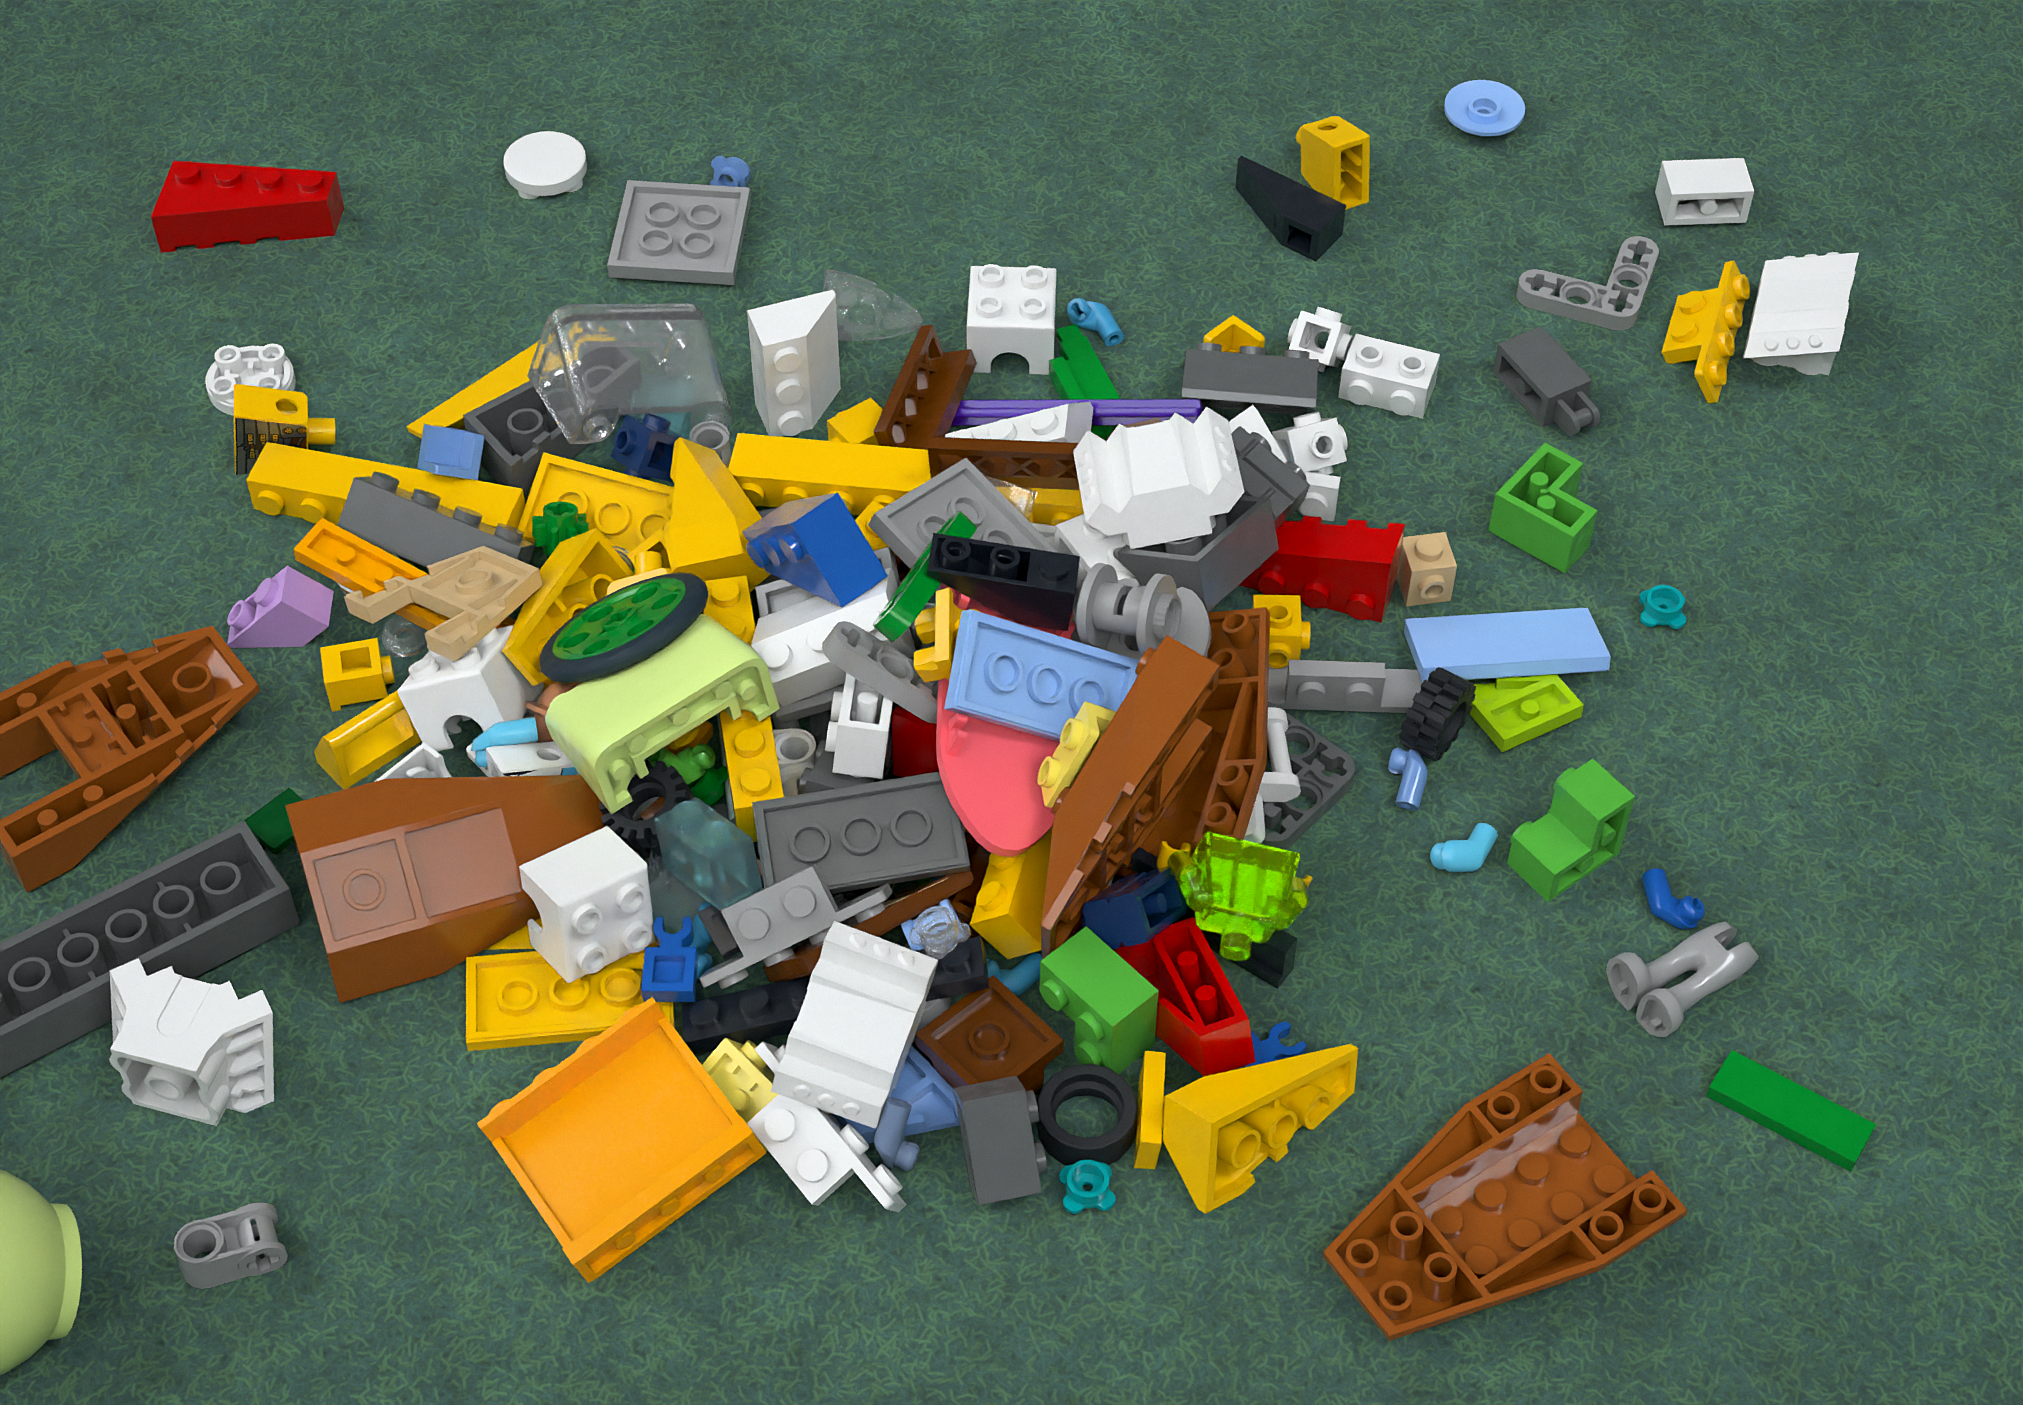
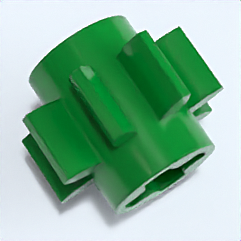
M569 502L549 503L543 507V516L532 517V537H535V546H543V551L548 556L552 554L560 542L589 531L586 514H578V507Z

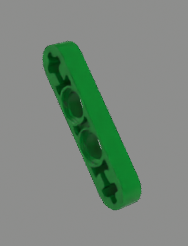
M959 510L945 522L937 533L971 539L978 526ZM932 540L873 623V626L890 642H894L909 628L941 583L927 575Z

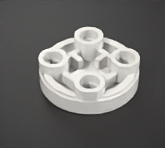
M554 131L536 132L519 138L509 146L503 161L508 182L518 190L519 196L525 199H535L539 196H551L563 192L577 191L583 185L582 179L587 170L586 154L582 144L570 135Z
M273 343L265 346L238 348L233 345H227L219 348L214 355L215 362L209 368L205 378L206 389L212 404L220 411L233 416L234 384L294 391L296 384L293 366L286 357L283 347Z

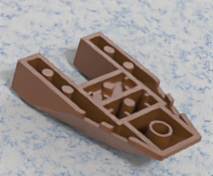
M213 626L152 640L153 647L124 653L121 648L102 652L104 659L74 666L70 660L60 662L0 693V778L55 749L59 750L79 778L0 820V850L6 863L27 893L73 869L178 772L260 691L258 683Z
M1168 635L1165 636L1157 649L1149 647L1145 651L1135 670V673L1138 675L1137 679L1072 787H1065L1052 807L1051 813L1054 814V821L1051 830L1052 838L1041 921L1042 959L1069 940L1082 926L1084 903L1109 887V882L1120 866L1126 869L1130 866L1134 851L1138 847L1142 848L1211 747L1213 728L1196 717L1217 688L1220 665Z

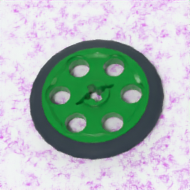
M671 573L641 580L601 598L568 620L551 636L539 656L541 672L553 682L577 683L609 675L647 658L681 635L697 620L705 609L708 600L706 583L691 573Z

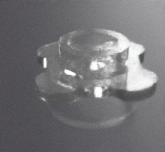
M935 906L923 911L918 916L915 927L909 933V938L912 944L921 945L925 948L927 956L941 959L948 952L952 951L958 942L966 941L970 937L971 931L968 924L957 921L954 912L950 908Z

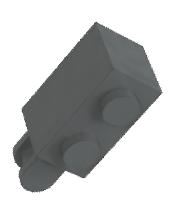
M1542 326L1498 344L1493 373L1542 427L1555 422L1566 435L1572 437L1580 432V428L1584 426L1593 428L1600 424L1599 411L1588 398L1592 380L1587 372L1570 358L1562 345L1554 340Z

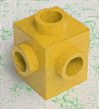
M1253 595L1252 608L1266 607L1270 612L1269 667L1280 669L1288 666L1289 660H1300L1301 650H1309L1310 622L1301 620L1300 595Z

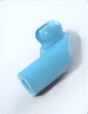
M535 717L498 722L476 737L471 747V751H475L476 764L479 767H487L486 748L537 742L538 732Z
M1478 823L1468 840H1449L1446 843L1435 844L1430 853L1433 866L1439 870L1445 869L1448 872H1474L1483 865L1497 839V831L1491 825Z

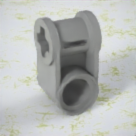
M252 1203L235 1211L203 1220H194L185 1224L174 1238L175 1254L185 1281L195 1288H212L243 1277L258 1276L282 1267L287 1261L288 1254L286 1247L278 1241L275 1224L278 1222L276 1208L268 1203ZM252 1220L256 1221L255 1225H251ZM211 1251L209 1255L203 1258H194L202 1252ZM264 1253L265 1257L261 1259L259 1255Z

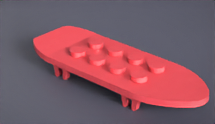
M941 583V590L949 588V586ZM950 587L953 591V603L958 608L963 610L976 609L981 613L1017 623ZM1073 610L1068 631L1021 624L1070 640L1075 629V623L1071 622ZM946 678L938 680L936 752L939 773L946 795L965 828L982 847L999 856L1014 857L1020 855L1037 844L1053 825L1054 814L1051 813L1052 808L1045 807L1042 789L1038 785L1037 778L1042 762L1046 757L1053 756L1060 742L969 717L966 714L945 710L949 681Z

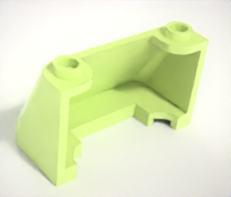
M700 614L697 620L681 635L647 658L609 675L585 681L572 690L555 697L547 710L545 722L552 739L608 811L613 814L633 801L627 790L628 785L635 774L640 779L649 774L644 759L722 710H725L733 720L742 716L741 710H749L760 722L780 708L767 664L750 645L712 617Z

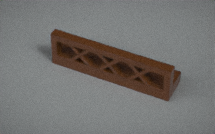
M933 324L920 326L873 431L879 446L928 450L929 437H945L977 364L972 349L943 352Z
M929 437L928 458L930 476L932 479L964 458H967L995 487L1080 490L1073 454L1074 449L1079 443Z

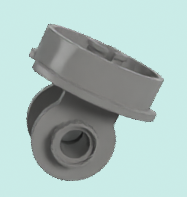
M1097 563L1089 570L1085 579L1077 587L1072 609V622L1075 623V629L1071 635V640L1140 661L1149 647L1157 649L1165 636L1168 635L1207 658L1211 639V626L1206 608L1192 590L1184 587L1177 589L1172 576L1157 573L1149 580L1146 586H1140L1137 579L1124 578L1118 580L1117 573L1112 565Z

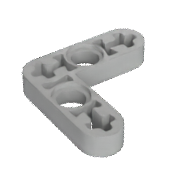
M1635 236L1626 239L1621 245L1607 286L1544 270H1528L1519 277L1516 297L1522 305L1531 309L1613 330L1629 329L1637 321L1656 267L1659 248L1654 241L1646 237ZM1636 254L1642 255L1639 265L1632 264ZM1631 280L1639 286L1634 288L1625 287L1619 281ZM1536 287L1540 289L1539 291H1534L1533 288ZM1555 292H1559V297L1554 296ZM1581 297L1588 303L1582 305L1574 304L1568 301L1567 298ZM1618 300L1626 302L1622 312L1615 311Z
M846 621L838 622L822 642L823 652L829 661L928 723L937 724L938 680L924 682L916 672L913 660L859 626ZM935 642L922 643L921 649L935 646Z

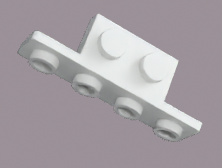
M762 1042L755 1050L775 1074L785 1053L786 1046L782 1045L778 1049L773 1045ZM778 1094L747 1122L750 1129L812 1205L819 1206L849 1177L856 1173L885 1209L899 1213L906 1206V1203L898 1195V1192L903 1188L898 1179L883 1164L876 1168L864 1153L869 1149L865 1139L850 1124L843 1128L832 1113Z

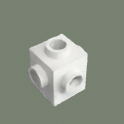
M1317 307L1315 315L1301 311L1299 318L1294 319L1289 330V350L1310 352L1309 359H1319L1318 371L1324 372L1326 365L1338 367L1340 360H1346L1354 337L1349 335L1351 326L1340 323L1342 314ZM1328 333L1329 337L1325 349H1322L1318 345V338L1321 334Z
M1312 412L1294 417L1295 426L1272 432L1276 443L1287 461L1298 465L1303 472L1329 475L1334 473L1332 465L1347 461L1344 451L1347 449V437L1343 427L1338 424L1337 418H1321L1319 412Z

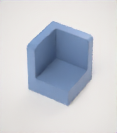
M424 424L417 468L438 475L478 480L484 435L468 430Z

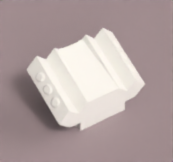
M1831 252L1824 256L1808 254L1801 258L1786 256L1783 259L1765 261L1743 359L1749 358L1764 366H1787L1807 375H1829L1836 352H1839L1845 329L1844 324L1849 308L1848 300L1859 253L1839 254L1838 252Z
M1208 407L1204 409L1194 424L1175 412L1170 420L1130 428L1118 424L1107 441L1087 431L1073 451L1086 524L1107 536L1122 534L1123 542L1130 545V549L1211 534L1212 529L1216 525L1215 515L1228 513L1244 493L1229 422Z
M834 921L824 939L820 959L811 974L807 987L808 991L797 1021L794 1022L792 1030L788 1035L785 1053L775 1071L771 1092L876 1129L886 1099L891 1096L892 1090L896 1088L927 1003L925 1000L933 981L938 960Z
M139 958L110 970L113 1045L110 1048L112 1054L109 1060L111 1065L120 1072L124 1081L121 1087L122 1091L132 1100L133 1104L217 1126L226 1108L247 1113L274 1101L273 1012L263 990L238 1000L230 981L218 985L182 977V975L174 973L172 966L147 976Z

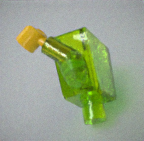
M1208 831L1196 847L1193 856L1190 855V843H1182L1180 850L1171 848L1166 841L1161 843L1156 866L1158 869L1164 867L1170 869L1188 906L1195 911L1196 925L1201 930L1221 934L1219 953L1226 959L1234 961L1248 959L1251 953L1252 942H1267L1275 930L1287 929L1308 907V887L1313 878L1309 875H1305L1303 879L1295 877L1300 853Z

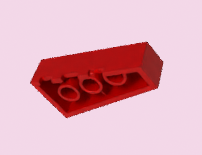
M173 161L152 212L151 220L160 251L164 253L174 252L176 247L196 245L197 249L215 248V243L240 241V245L256 244L257 240L270 237H278L280 241L335 236L344 210V204L337 172Z
M1305 515L1303 519L1297 522L1284 521L1276 530L1279 549L1239 585L1259 590L1265 595H1300L1301 602L1310 607H1323L1349 614L1358 620L1369 619L1382 623L1396 584L1405 524L1389 522L1387 529L1369 528L1365 520L1348 519L1346 526L1323 524L1321 517Z

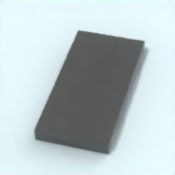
M939 772L752 802L764 888L815 863L831 894L882 886L886 883L894 884L970 871L963 823L946 795Z

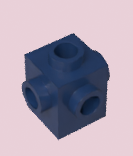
M645 413L644 419L626 414L621 428L615 435L611 457L626 466L624 473L649 481L653 477L674 483L670 477L674 442L682 436L669 429L671 422L660 416Z

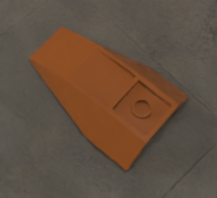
M1266 607L1207 613L1211 626V639L1207 658L1220 665L1217 688L1196 718L1213 728L1211 747L1142 847V849L1158 857L1162 841H1166L1168 846L1180 850L1182 843H1190L1191 852L1188 863L1194 871L1192 878H1197L1195 856L1228 864L1241 848L1266 768L1270 612ZM1130 864L1127 869L1120 866L1115 874L1125 877L1138 873L1131 870Z
M581 775L392 778L285 805L339 1003L440 975L465 961L466 957L474 956L528 925V920L533 919L535 921L541 918L534 901L522 889L519 866L606 827L601 819L603 814L599 809L601 800Z
M1550 1053L1466 1103L1323 1251V1258L1388 1341L1600 1271L1687 1215L1688 1210L1653 1170L1636 1179L1580 1115L1579 1107L1583 1090Z

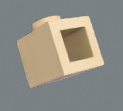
M1446 532L1403 537L1397 580L1406 606L1451 601L1457 564Z

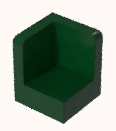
M287 788L244 820L263 850L267 848L273 854L281 852L295 841L285 805L304 800L290 788Z

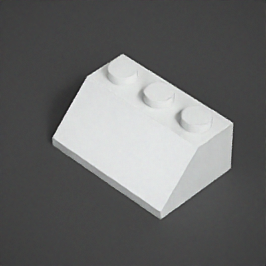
M833 290L747 310L755 405L769 436H794L802 431L813 429L841 389L836 295Z
M1090 402L1066 404L969 429H962L945 434V437L1079 443L1087 431L1091 432L1093 406Z
M891 568L885 569L888 577L843 608L819 596H815L758 619L751 646L767 664L777 701L783 707L845 683L847 672L829 661L822 649V642L838 622H851L908 658L914 657L916 650L909 628L894 642H890L873 626V623L898 588L894 571Z

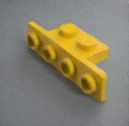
M1734 260L1725 262L1718 288L1691 291L1678 295L1661 351L1666 363L1674 364L1697 360L1694 375L1707 403H1717L1722 385L1726 384V370L1730 356H1733L1735 352L1734 341L1738 328L1742 326V311L1745 300L1750 297L1748 278L1745 274L1740 273Z

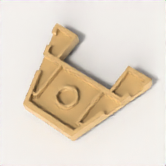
M481 546L428 565V575L411 581L397 576L383 581L385 590L363 597L361 590L344 596L350 614L372 624L412 602L429 608L437 614L451 618L424 634L430 651L456 661L543 585L539 568L486 546Z

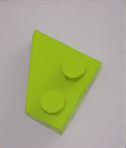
M1557 674L1496 678L1495 683L1474 685L1476 686L1474 693L1476 696L1471 704L1470 715L1501 752H1505L1582 717L1583 703Z

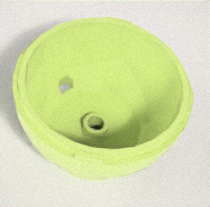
M0 1170L1 1376L28 1360L47 1340L60 1339L67 1336L76 1318L82 1282L81 1242L77 1222L72 1210L67 1204L49 1203L27 1182L3 1170Z

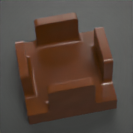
M994 975L989 978L990 988L970 992L915 1033L916 1046L930 1058L933 1068L952 1088L1017 1076L1025 1090H1033L1035 1094L1044 1085L1045 1066L1060 1055L1064 1048V1040Z

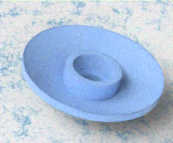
M1472 80L1461 83L1449 91L1445 98L1444 111L1453 125L1467 133L1479 136H1498L1513 131L1521 124L1525 114V104L1516 91L1504 84L1490 80Z

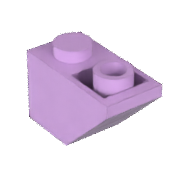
M286 566L273 578L264 579L256 592L245 601L239 600L232 607L227 619V623L230 625L227 645L231 648L305 646L329 627L334 591Z

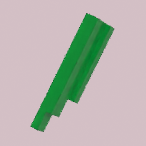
M1077 324L1056 329V336L1060 341L1059 354L1061 357L1049 360V378L1060 398L1120 399L1089 340L1081 334ZM1091 426V432L1105 440L1117 426Z

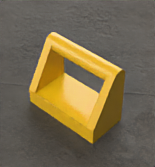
M397 690L323 736L314 754L317 763L345 790L422 741Z

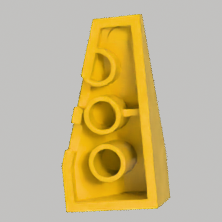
M597 528L558 544L539 570L543 585L524 602L502 650L532 686L548 679L541 672L539 656L551 636L576 614L607 596V589L612 581L635 575Z

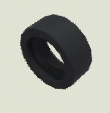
M1095 1064L1072 1065L1056 1072L1043 1085L1037 1102L1039 1122H1037L1038 1136L1047 1153L1066 1166L1073 1165L1081 1160H1094L1110 1165L1119 1161L1131 1148L1136 1133L1138 1110L1135 1093L1122 1076L1110 1068ZM1090 1095L1104 1099L1117 1110L1118 1121L1112 1131L1099 1137L1084 1138L1072 1135L1061 1128L1056 1121L1058 1107L1063 1102L1076 1096Z

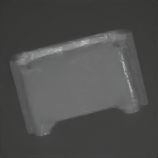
M571 304L554 310L548 316L527 377L569 444H590L605 440L615 428L619 416L626 414L692 412L689 423L691 429L702 422L716 421L727 427L729 431L733 420L732 407L709 322L701 309L695 304Z

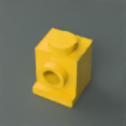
M377 638L320 647L324 684L332 712L341 710L342 705L377 700L388 696L386 685L395 683L391 655H381Z

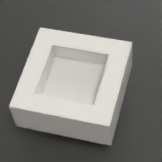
M1304 472L1310 487L1305 500L1291 515L1304 517V515L1321 517L1322 520L1334 522L1341 477Z

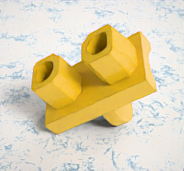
M950 587L936 591V606L922 610L915 619V629L924 644L935 642V646L914 652V668L924 682L945 678L949 681L961 612L965 611L953 603V591Z

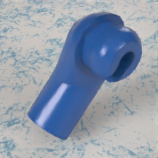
M1651 869L1642 875L1641 879L1648 905L1654 916L1680 930H1689L1697 926L1698 921L1705 914L1704 905L1698 898L1693 899L1692 896H1685L1679 900L1672 896L1667 875L1663 869Z

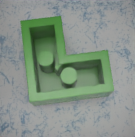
M1544 443L1495 494L1488 531L1557 570L1566 573L1590 547L1598 510L1576 499L1583 463Z
M1593 758L1577 769L1572 767L1564 771L1554 783L1553 789L1555 791L1548 813L1534 823L1531 821L1523 823L1516 829L1510 839L1511 848L1507 864L1547 902L1620 853L1635 796Z
M1087 926L1040 961V993L1052 1009L1056 1011L1062 1010L1075 1022L1074 1052L1081 1064H1095L1110 1068L1117 1074H1120L1144 1055L1145 1051H1149L1154 1047L1159 991Z

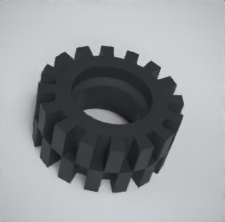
M1440 667L1429 674L1428 681L1424 680L1421 684V691L1419 693L1416 692L1412 699L1414 703L1405 714L1407 719L1401 725L1402 732L1399 734L1400 744L1409 749L1416 750L1421 755L1435 762L1440 760L1444 752H1447L1451 747V742H1455L1458 738L1460 728H1463L1466 723L1465 718L1470 714L1471 704L1476 696L1474 694L1476 691L1475 684Z
M644 760L649 774L641 779L635 774L627 788L633 800L631 803L613 814L608 811L601 801L599 806L603 814L601 819L604 825L608 826L634 852L637 851L641 858H650L651 849L654 850L658 857L666 855L664 846L669 843L674 850L681 846L677 837L681 834L688 838L693 831L687 823L696 824L698 815L694 811L698 809L697 801L683 777L672 765L668 768L665 762L656 760L654 768L649 760ZM655 797L665 798L663 807L656 815L643 821L633 820L635 811L642 803Z

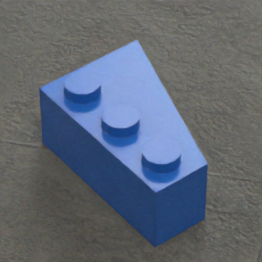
M839 493L788 501L742 531L749 542L746 544L747 552L757 566L760 568L764 567L766 572L842 608L888 577Z

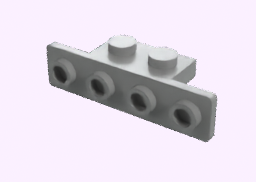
M1289 660L1288 666L1284 668L1274 669L1269 667L1268 701L1281 709L1406 713L1408 708L1412 707L1414 703L1412 699L1416 692L1419 693L1421 691V684L1423 682L1418 670L1385 669V663Z
M816 863L721 910L742 953L708 969L699 979L703 987H707L715 982H718L721 989L733 985L749 975L746 967L763 960L766 967H769L794 954L791 946L806 938H809L812 945L823 941L834 921L841 922L855 916L859 923L885 910L882 902L888 899L892 890L889 884L886 883L837 907Z

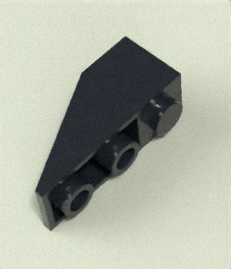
M1243 156L1238 158L1236 190L1282 246L1317 262L1342 236L1346 205Z
M933 533L927 575L1019 624L1068 631L1076 593L1080 556Z

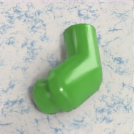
M701 743L697 744L694 748L687 747L675 755L663 747L647 757L646 760H649L653 768L656 760L665 762L668 768L672 765L688 785L706 773V769L712 768L716 757L711 747Z

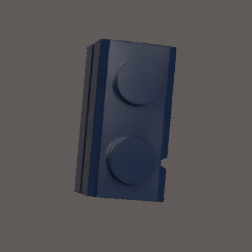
M1172 866L1151 870L1147 874L1142 872L1123 877L1084 903L1082 909L1083 928L1087 926L1112 950L1118 949L1123 945L1127 947L1148 942L1156 934H1159L1186 914L1188 907L1177 871Z

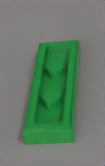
M1733 1050L1730 1051L1709 1086L1706 1095L1710 1099L1850 1172L1876 1127L1875 1123Z

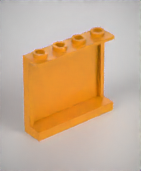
M653 997L641 1005L628 1009L618 1022L600 1035L585 1040L580 1044L575 1053L557 1066L539 1073L532 1084L511 1099H506L496 1104L488 1116L477 1123L562 1245V1250L588 1283L603 1275L766 1154L747 1123L739 1116L666 1018Z

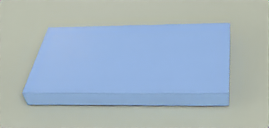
M1588 608L1405 619L1404 634L1422 682L1424 680L1428 681L1429 674L1438 667L1465 680L1600 672L1610 668L1611 656Z
M965 610L961 612L944 709L1060 742L1061 732L1066 721L1069 718H1075L1084 701L1117 712L1137 679L1135 670L1139 660L975 610Z

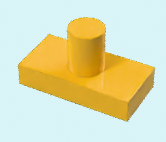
M1144 1052L1138 1079V1114L1134 1168L1155 1169L1161 1149L1165 1107L1166 1053Z

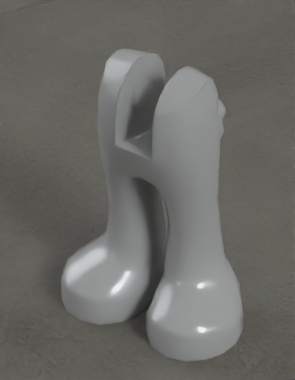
M1724 921L1696 932L1668 953L1647 964L1635 953L1624 952L1618 954L1608 961L1606 974L1616 999L1627 1011L1638 1005L1636 1018L1640 1025L1651 1035L1668 1037L1682 1025L1684 1020L1683 1013L1709 994L1740 979L1758 960V954L1749 942H1743L1727 951L1725 947L1733 940L1737 929ZM1696 971L1691 977L1669 989L1661 988L1684 972Z

